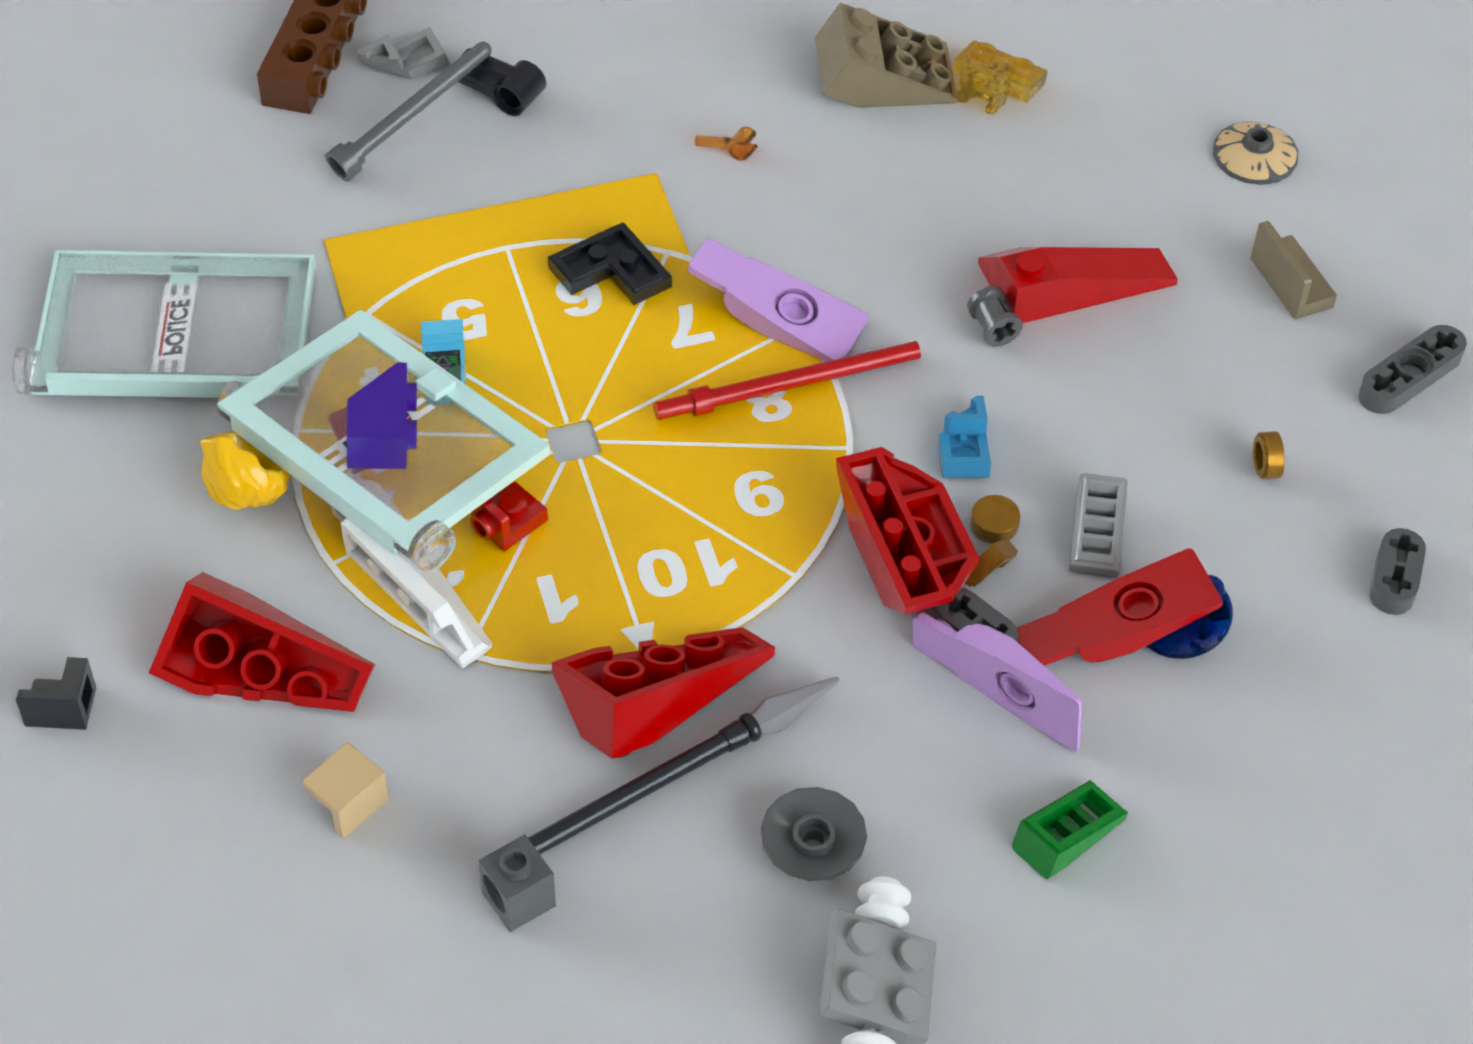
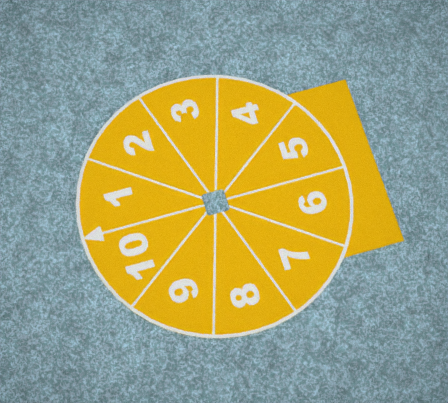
M657 173L324 239L346 319L357 311L362 310L422 354L421 322L463 319L467 386L547 443H549L546 434L548 429L589 421L594 429L601 453L570 461L557 462L550 446L549 456L514 480L547 508L548 521L505 552L490 539L485 541L477 535L470 523L471 513L446 531L442 530L444 525L441 523L418 540L493 643L492 649L475 661L511 669L552 672L553 661L592 648L610 646L613 654L638 651L640 641L655 640L658 645L675 646L684 644V638L687 635L739 628L752 621L780 600L806 574L824 550L839 522L844 508L836 468V458L853 454V432L850 413L838 378L714 407V412L696 417L692 413L657 420L655 416L654 402L687 395L688 389L708 385L712 389L826 362L754 331L727 310L724 304L725 293L688 272L687 269L693 257L688 252ZM624 222L672 276L671 288L633 305L610 277L571 295L548 268V256ZM360 336L323 359L305 390L296 416L293 435L318 454L335 444L337 441L328 424L329 418L347 410V399L397 362ZM407 370V382H415L418 378ZM418 389L417 400L422 397L426 401L417 407V412L428 406L427 395ZM441 407L432 409L417 420V449H407L406 469H373L355 478L350 468L344 470L343 473L354 481L372 483L379 486L400 516L409 522L513 446L461 408ZM336 449L326 456L325 459L329 461L341 452ZM345 458L335 463L334 466L340 467L346 462ZM292 476L296 504L306 532L321 559L338 581L365 607L393 627L425 644L443 650L346 554L341 522L332 514L331 505Z

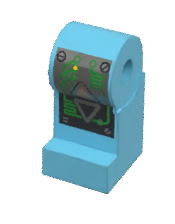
M463 319L421 322L423 354L466 384V348ZM427 396V405L432 404L435 408L458 407L444 396L436 402Z

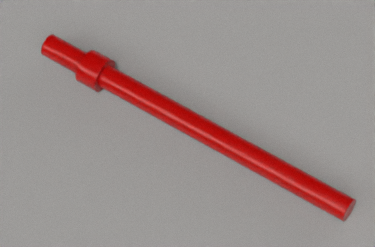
M913 341L710 389L708 385L688 389L687 395L654 402V413L657 420L692 413L696 417L714 412V407L917 360L921 358V350L918 342Z

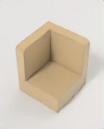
M349 742L345 743L303 780L305 790L332 812L335 832L343 838L347 837L389 800L385 772Z

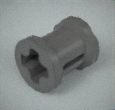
M987 286L970 297L967 308L971 317L979 320L984 329L983 338L987 344L993 347L1003 346L1013 341L1020 334L1023 323L1019 316L1011 313L1005 304L1006 298L1001 287Z

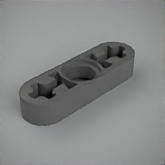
M1448 325L1431 327L1365 373L1358 393L1360 403L1367 410L1378 414H1387L1395 411L1460 364L1467 345L1464 334L1460 330ZM1435 347H1436V348H1438V349H1440V350H1438V351L1436 352L1435 357H1434V356H1433V352H1434V349H1435ZM1405 363L1416 364L1423 369L1424 373L1420 375L1410 374L1403 370L1401 365ZM1392 381L1393 383L1389 392L1388 390H1385V388H1387L1390 385V382Z

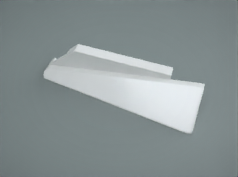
M355 481L398 513L379 486L372 483ZM331 506L332 514L341 522L346 554L462 669L492 649L493 643L419 541L412 544L408 551L402 547L400 551L394 554Z

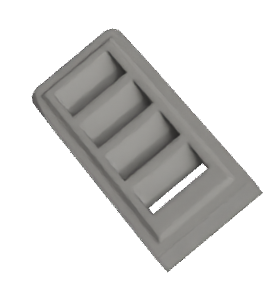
M1089 473L1080 475L1075 499L1069 571L1118 577L1128 484L1125 478ZM1086 512L1112 515V517L1086 514ZM1084 531L1107 533V534H1111V536L1100 535V534H1092V533H1084ZM1082 547L1110 550V553L1108 555L1082 551Z

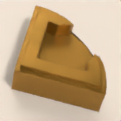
M1008 538L993 543L979 556L978 565L965 583L969 587L981 584L996 568L1004 567L1015 558L1018 550Z

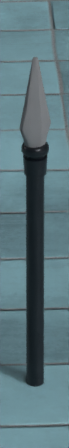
M832 677L764 698L751 713L740 715L738 720L720 729L718 734L529 836L528 839L539 854H542L726 752H732L749 744V742H756L764 734L783 731L805 710L837 685L840 681L839 678Z

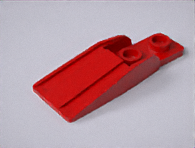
M1188 548L1113 580L1058 608V612L1017 627V642L1044 666L1079 653L1086 661L1092 663L1103 662L1131 654L1219 609L1223 602L1195 551Z

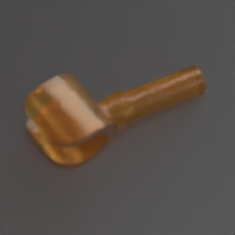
M746 126L741 127L732 138L696 135L695 137L696 146L728 150L729 154L738 161H744L749 158L758 147L757 144L750 143L756 136V131Z

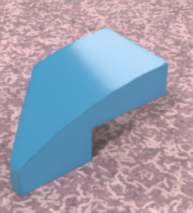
M984 396L972 398L970 407L962 413L952 411L945 416L944 432L939 434L942 478L990 477L991 460L986 436L988 418Z

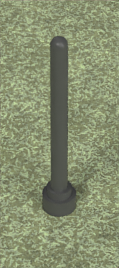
M485 41L477 43L354 143L348 141L345 145L339 143L327 152L325 158L334 173L342 180L348 182L361 172V165L365 163L366 155L487 59L492 52L490 44Z

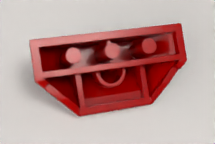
M883 447L836 458V468L849 530L883 605L900 613L908 614L952 602L978 565L979 556L944 484L915 466L894 458V454Z

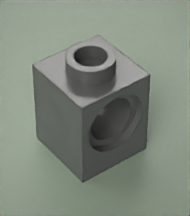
M525 834L478 860L482 894L509 932L556 907L554 873Z

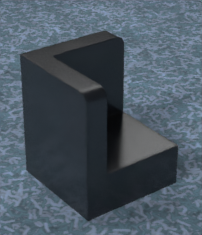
M67 657L61 680L35 679L31 690H18L16 702L26 727L87 729L96 692V684L88 658Z

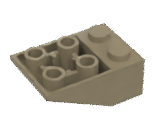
M840 2L815 36L823 94L860 108L955 103L958 99L947 43L935 35L923 34L907 28L900 22H891L875 16L863 8H854Z

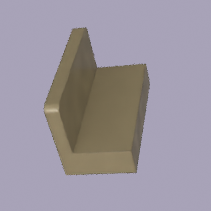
M1269 221L1259 223L1250 259L1292 317L1298 319L1333 308L1337 294L1293 235L1281 238Z

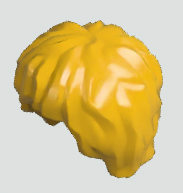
M234 431L207 436L200 440L203 450L201 476L208 494L216 503L233 510L247 507H266L273 504L286 492L290 474Z

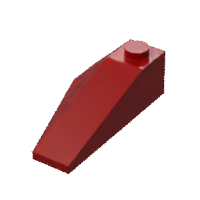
M741 627L687 635L684 638V644L675 646L658 645L655 640L640 641L638 651L613 654L610 646L592 648L553 661L552 673L580 736L611 759L627 756L632 751L657 742L774 657L775 647Z

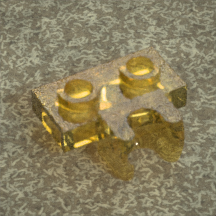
M973 40L955 58L952 72L961 75L957 90L959 102L966 103L971 98H982L988 102L985 112L987 114H995L1006 103L1007 95L1027 103L1045 85L1048 70L1034 65L1028 59L1017 58L997 50L989 43Z

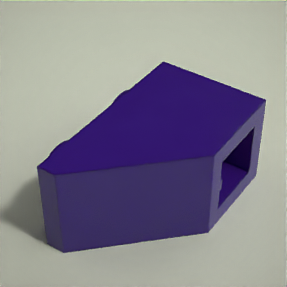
M397 362L347 399V468L406 469L407 449H417V420H407V412L417 411V382H407V363Z

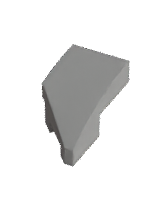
M430 27L393 45L389 36L386 35L356 50L362 63L408 79H414L450 65L443 48Z

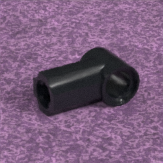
M468 48L462 55H464L471 48ZM489 56L458 81L463 85L491 96L496 106L511 116H519L546 88L547 84L543 72L532 62L521 60L513 66L492 56Z

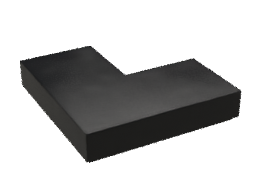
M624 222L548 256V268L571 295L610 277L635 305L672 287V276Z

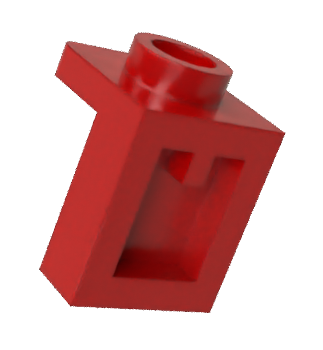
M516 481L473 510L470 517L471 526L477 535L485 541L490 539L504 552L548 521L547 508Z

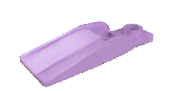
M707 238L703 242L687 269L691 275L725 293L724 304L727 310L748 327L762 335L826 362L845 358L869 320L867 313L779 269L750 257L745 258L711 238Z
M919 611L913 617V645L917 650L951 669L955 675L991 700L1074 752L1079 749L1082 718L1081 699L1012 637L982 624L967 625L957 632L944 620L934 619L922 611Z

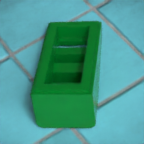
M1089 780L1021 820L1012 843V848L1043 878L1049 879L1066 868L1126 819L1128 812ZM1081 805L1087 806L1099 818H1093ZM1052 828H1054L1062 837H1060Z

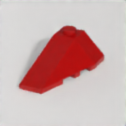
M1019 247L978 258V265L989 285L1001 287L1006 298L1005 304L1011 313L1019 316L1022 323L1175 286L1178 281L1159 248Z
M202 572L186 582L149 674L197 695L213 696L218 694L242 697V700L260 701L264 699L291 702L296 706L354 712L375 664L249 592Z

